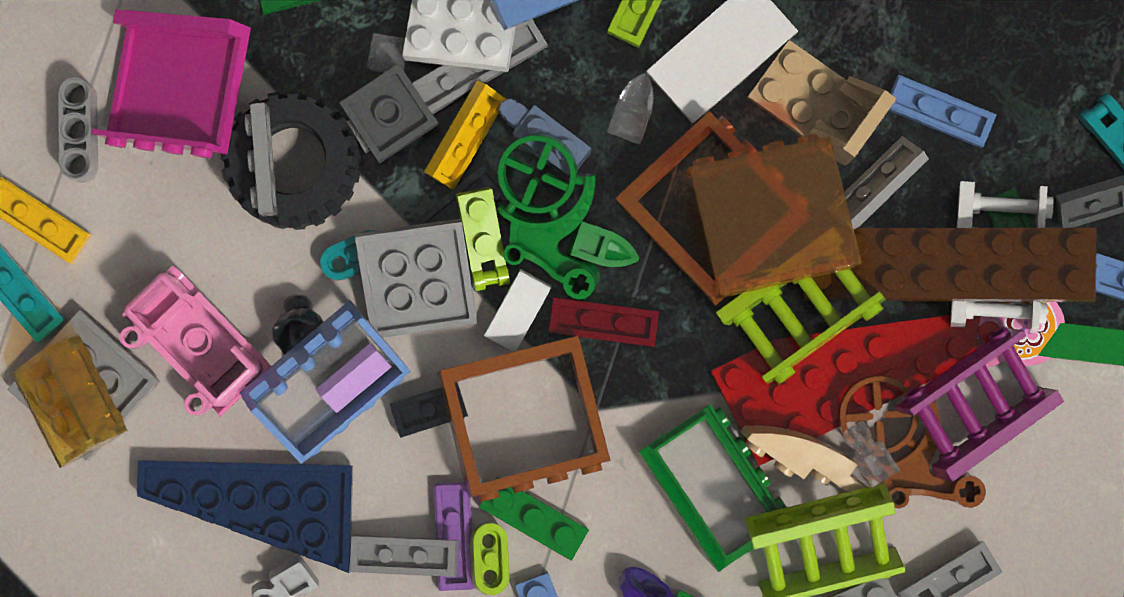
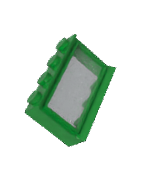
M710 404L639 450L638 453L647 463L656 480L713 563L714 568L720 572L754 549L746 528L745 518L786 508L787 506L779 496L773 499L766 488L771 484L760 466L753 469L746 458L751 453L740 436L733 439L727 430V427L731 425L728 417L720 407L714 410Z

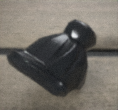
M293 294L285 299L283 304L285 312L280 315L272 327L273 340L284 355L324 322L321 316L312 310L310 299L302 294ZM330 345L324 348L313 358L316 362L314 368H326L335 364L339 355L338 348H332Z

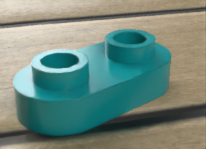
M355 235L328 247L323 252L320 266L323 273L330 279L343 281L361 273ZM337 257H343L346 261L345 267L341 270H336L333 266V262Z

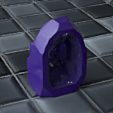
M625 568L618 578V586L623 593V597H674L668 585L654 574L642 568Z

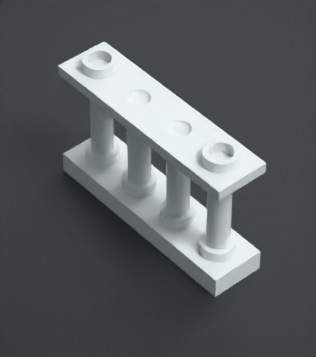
M960 181L957 228H975L972 227L973 214H980V211L1036 214V228H1045L1046 218L1052 219L1053 197H1047L1048 186H1040L1037 200L982 197L981 193L974 192L975 182ZM952 301L950 327L965 328L966 319H973V316L1030 319L1029 333H1037L1039 324H1046L1047 303L1031 302V305Z

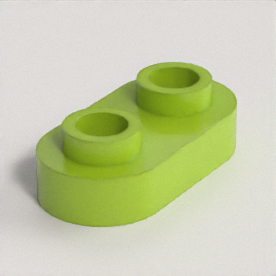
M480 524L472 531L470 536L471 580L473 586L480 593L497 595L504 591L509 583L508 537L505 530L497 524ZM486 534L492 537V543L489 547H484L482 544V538ZM487 570H491L494 575L490 583H486L483 578Z

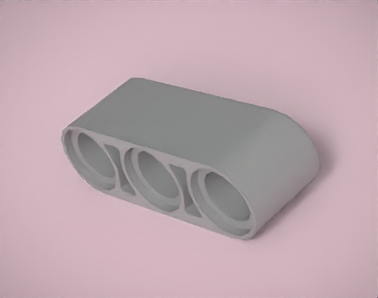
M71 77L64 80L58 90L59 167L63 175L78 183H86L94 179L98 172V136L92 134V129H98L97 94L94 88L81 78ZM83 87L85 89L84 99L79 103L73 104L70 99L72 91ZM78 122H84L86 127L84 135L78 139H73L71 136L73 125ZM78 157H84L86 159V168L80 174H74L71 169L73 161Z

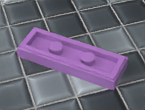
M465 482L434 484L436 539L459 540L458 576H438L439 591L475 589L471 580L470 536L472 533L471 497H468Z

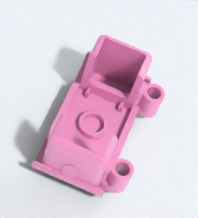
M175 266L170 267L165 273H160L126 305L122 314L133 326L122 330L120 334L121 343L127 348L140 349L149 342L196 391V393L189 395L184 402L186 411L192 415H204L213 407L218 416L221 417L241 398L239 393L271 367L249 341ZM133 332H136L138 339L134 344H131L129 337ZM197 398H200L202 401V407L199 411H196L193 407V402Z

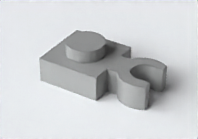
M297 555L269 571L270 582L260 581L254 584L251 588V596L259 597L265 594L269 597H303L319 588V581L303 558Z

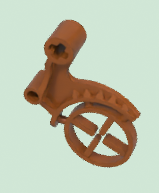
M870 376L855 382L847 389L838 408L840 429L852 446L867 453L865 462H859L858 467L876 470L881 483H885L891 498L894 492H899V498L894 501V508L901 509L905 507L909 502V496L914 495L949 500L967 508L976 507L983 502L986 489L984 483L979 478L964 473L951 482L937 478L930 473L929 465L937 446L925 426L919 440L916 442L912 439L918 424L917 413L913 416L899 413L897 410L883 412L882 415L885 418L910 417L909 427L904 436L898 442L886 448L883 422L879 420L874 423L876 449L861 445L850 434L846 422L865 421L874 418V415L870 412L845 414L848 401L860 387L871 383L873 408L881 410L880 382L892 384L904 395L909 391L906 386L889 377ZM933 401L929 405L940 422L939 410L936 401ZM905 445L911 449L894 461L874 464L875 455L890 454L898 451ZM966 482L968 485L973 486V491L967 493V498L959 494L960 489L965 488Z

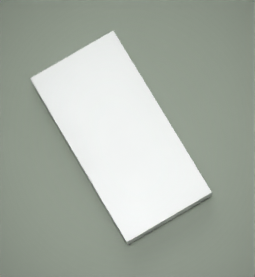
M727 0L646 71V74L693 125L787 43L788 40L795 36L798 30L771 0Z

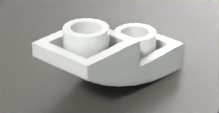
M520 269L486 329L484 336L515 352L548 295L551 285Z

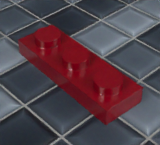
M553 298L549 333L655 347L659 311Z

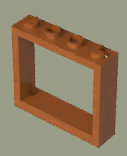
M709 111L615 199L627 214L716 306L807 222L810 217L805 208L808 205L806 199L796 189L789 192L781 184L784 178L771 164L765 168L757 160L760 156L759 152L747 140L741 143L733 135L736 130L725 117L720 116L717 119ZM712 132L790 210L715 281L638 202L641 197Z
M579 336L437 372L468 497L478 496L479 502L500 497L498 490L512 487L513 493L534 488L533 481L546 478L547 483L552 484L569 479L567 472L581 469L582 475L603 470L601 463L611 461ZM569 354L595 454L480 483L455 383Z

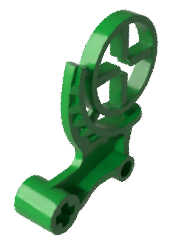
M541 133L525 135L514 141L505 150L498 166V180L501 190L510 201L507 206L500 204L497 207V211L511 222L510 241L503 252L504 260L510 265L520 264L524 258L530 260L547 271L553 279L563 283L567 295L578 300L585 299L591 295L599 283V270L596 265L589 261H578L561 253L558 249V243L562 238L575 230L588 213L595 193L596 175L578 176L577 163L571 150L559 139ZM530 141L546 142L537 164L539 170L546 166L553 147H556L564 155L570 168V182L550 173H544L542 176L544 182L566 191L563 197L548 205L530 204L539 182L537 177L531 179L522 200L513 193L507 182L506 165L526 174H531L534 171L532 165L510 156L517 146ZM576 184L584 185L582 195L577 204L560 216L557 208L564 204L571 196ZM519 208L530 213L549 212L552 219H531L516 213L514 210ZM513 248L518 249L520 254L516 253ZM579 274L587 277L586 283L583 286L577 283Z

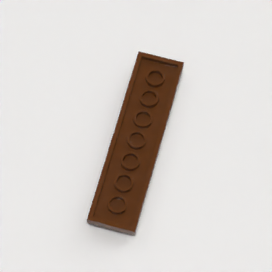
M806 228L805 247L831 228ZM834 228L844 241L838 246L841 250L839 252L840 256L870 297L881 292L886 298L885 301L1096 302V228H855L853 232L849 228ZM820 259L809 267L812 271L809 275L828 301H855L827 262L823 263ZM804 292V299L806 301H811Z

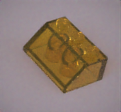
M79 335L42 349L11 373L59 468L101 448L128 431L122 414L116 409L107 391L106 383L100 377L91 360L90 352L84 346Z

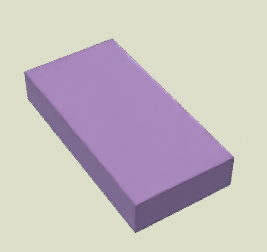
M370 343L315 390L338 413L388 371L391 365Z

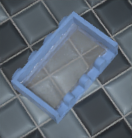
M349 300L239 394L250 412L302 464L309 457L316 455L322 446L335 435L346 430L349 424L361 413L372 408L376 401L387 391L399 385L403 378L411 371ZM371 343L387 360L391 368L336 413L320 397L315 389Z

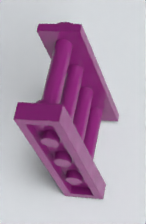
M1007 327L995 330L988 336V342L924 387L918 386L908 391L904 395L905 400L895 406L899 413L913 416L917 413L941 453L939 455L940 459L930 466L937 478L951 482L955 481L1064 403L1058 390L1036 386L1014 348V344L1026 337L1024 330ZM1000 354L1004 357L1024 392L1022 396L1024 400L1014 407L1008 405L986 367L987 363ZM973 373L997 413L995 415L996 420L987 426L980 425L958 387L960 382ZM945 393L969 433L967 435L968 439L959 446L952 445L929 405Z

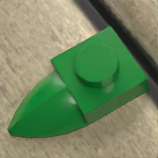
M581 222L573 231L566 254L607 267H623L639 261L636 250L623 237L612 231L585 222Z

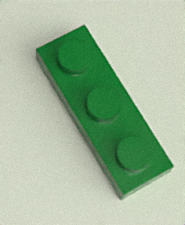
M512 487L498 490L500 497L483 501L479 508L570 561L574 558L589 532V529L524 491L513 493Z

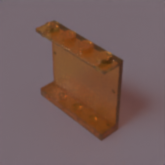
M810 134L798 138L797 144L784 146L783 141H778L762 146L763 151L749 153V149H740L728 153L727 159L714 161L713 156H708L692 161L693 166H690L685 172V177L691 178L716 279V282L712 284L715 299L849 270L862 263L830 136L819 139L818 134Z

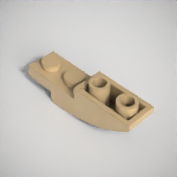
M744 426L740 431L748 440L745 446L762 458L766 453L776 459L773 465L790 478L795 473L802 479H805L810 472L812 476L826 486L831 481L839 486L841 489L838 494L867 487L851 475L858 464L850 456L822 440L798 431L771 426Z

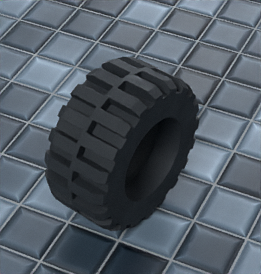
M288 90L287 94H279L276 91L267 94L268 98L262 101L258 98L249 103V106L250 104L265 103L269 107L271 136L289 128H299L310 132L319 140L323 147L325 165L320 178L307 190L295 194L276 191L278 215L262 216L258 213V208H253L251 203L250 189L251 186H256L255 172H250L248 150H253V137L247 136L245 128V114H251V111L248 109L244 114L240 111L234 118L236 124L231 132L228 154H221V160L224 161L223 177L230 187L229 192L233 198L256 219L280 229L293 228L294 230L306 229V226H318L325 223L324 219L331 215L335 217L342 210L340 207L346 200L350 201L352 198L354 185L359 182L360 178L359 163H361V153L357 146L358 141L345 118L329 102L325 103L320 97L310 93L303 95L299 91Z

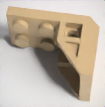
M788 40L747 99L827 156L846 166L855 158L897 98L884 89L852 76L845 80L795 43Z

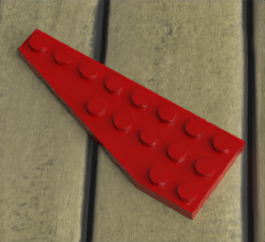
M951 315L845 329L793 366L795 373L780 384L775 380L771 383H766L762 378L763 375L772 369L757 348L710 372L740 431L744 426H771L798 431L817 438L839 427L838 408L840 401L847 389L855 382L870 376H884L899 381L910 391L915 387L934 380L975 351L977 335L984 342H988V336L1000 327L993 321L984 322L979 327L980 316L966 319L965 328L950 327ZM822 333L809 334V336L813 340ZM793 337L770 341L783 361L801 349ZM880 382L882 405L903 395L892 384ZM871 383L860 387L851 396L845 414L865 413L874 409ZM742 434V436H743L745 442L747 443L748 440H747L746 437ZM750 450L757 466H761L774 459L767 453L762 458Z

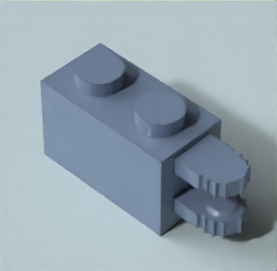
M513 99L501 102L499 114L503 121H507V124L515 129L513 132L515 140L534 133L551 135L562 141L571 150L578 169L590 155L591 147L534 105L531 110H528ZM530 141L521 145L540 158L546 142ZM553 147L546 164L570 181L568 162L564 155L556 147Z

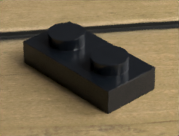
M456 382L455 387L463 418L468 417L459 384ZM441 388L390 404L400 438L449 423Z

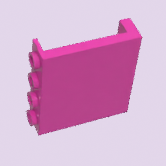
M115 9L113 23L126 28L108 127L107 130L92 129V134L106 138V145L118 148H126L128 142L133 143V148L154 152L155 146H161L162 152L183 155V151L186 149L191 150L190 155L212 159L213 153L228 154L251 28L231 19Z

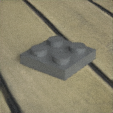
M399 63L339 102L379 163L438 125L437 120Z

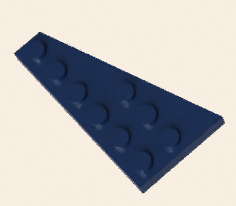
M138 461L137 497L350 573L353 465Z

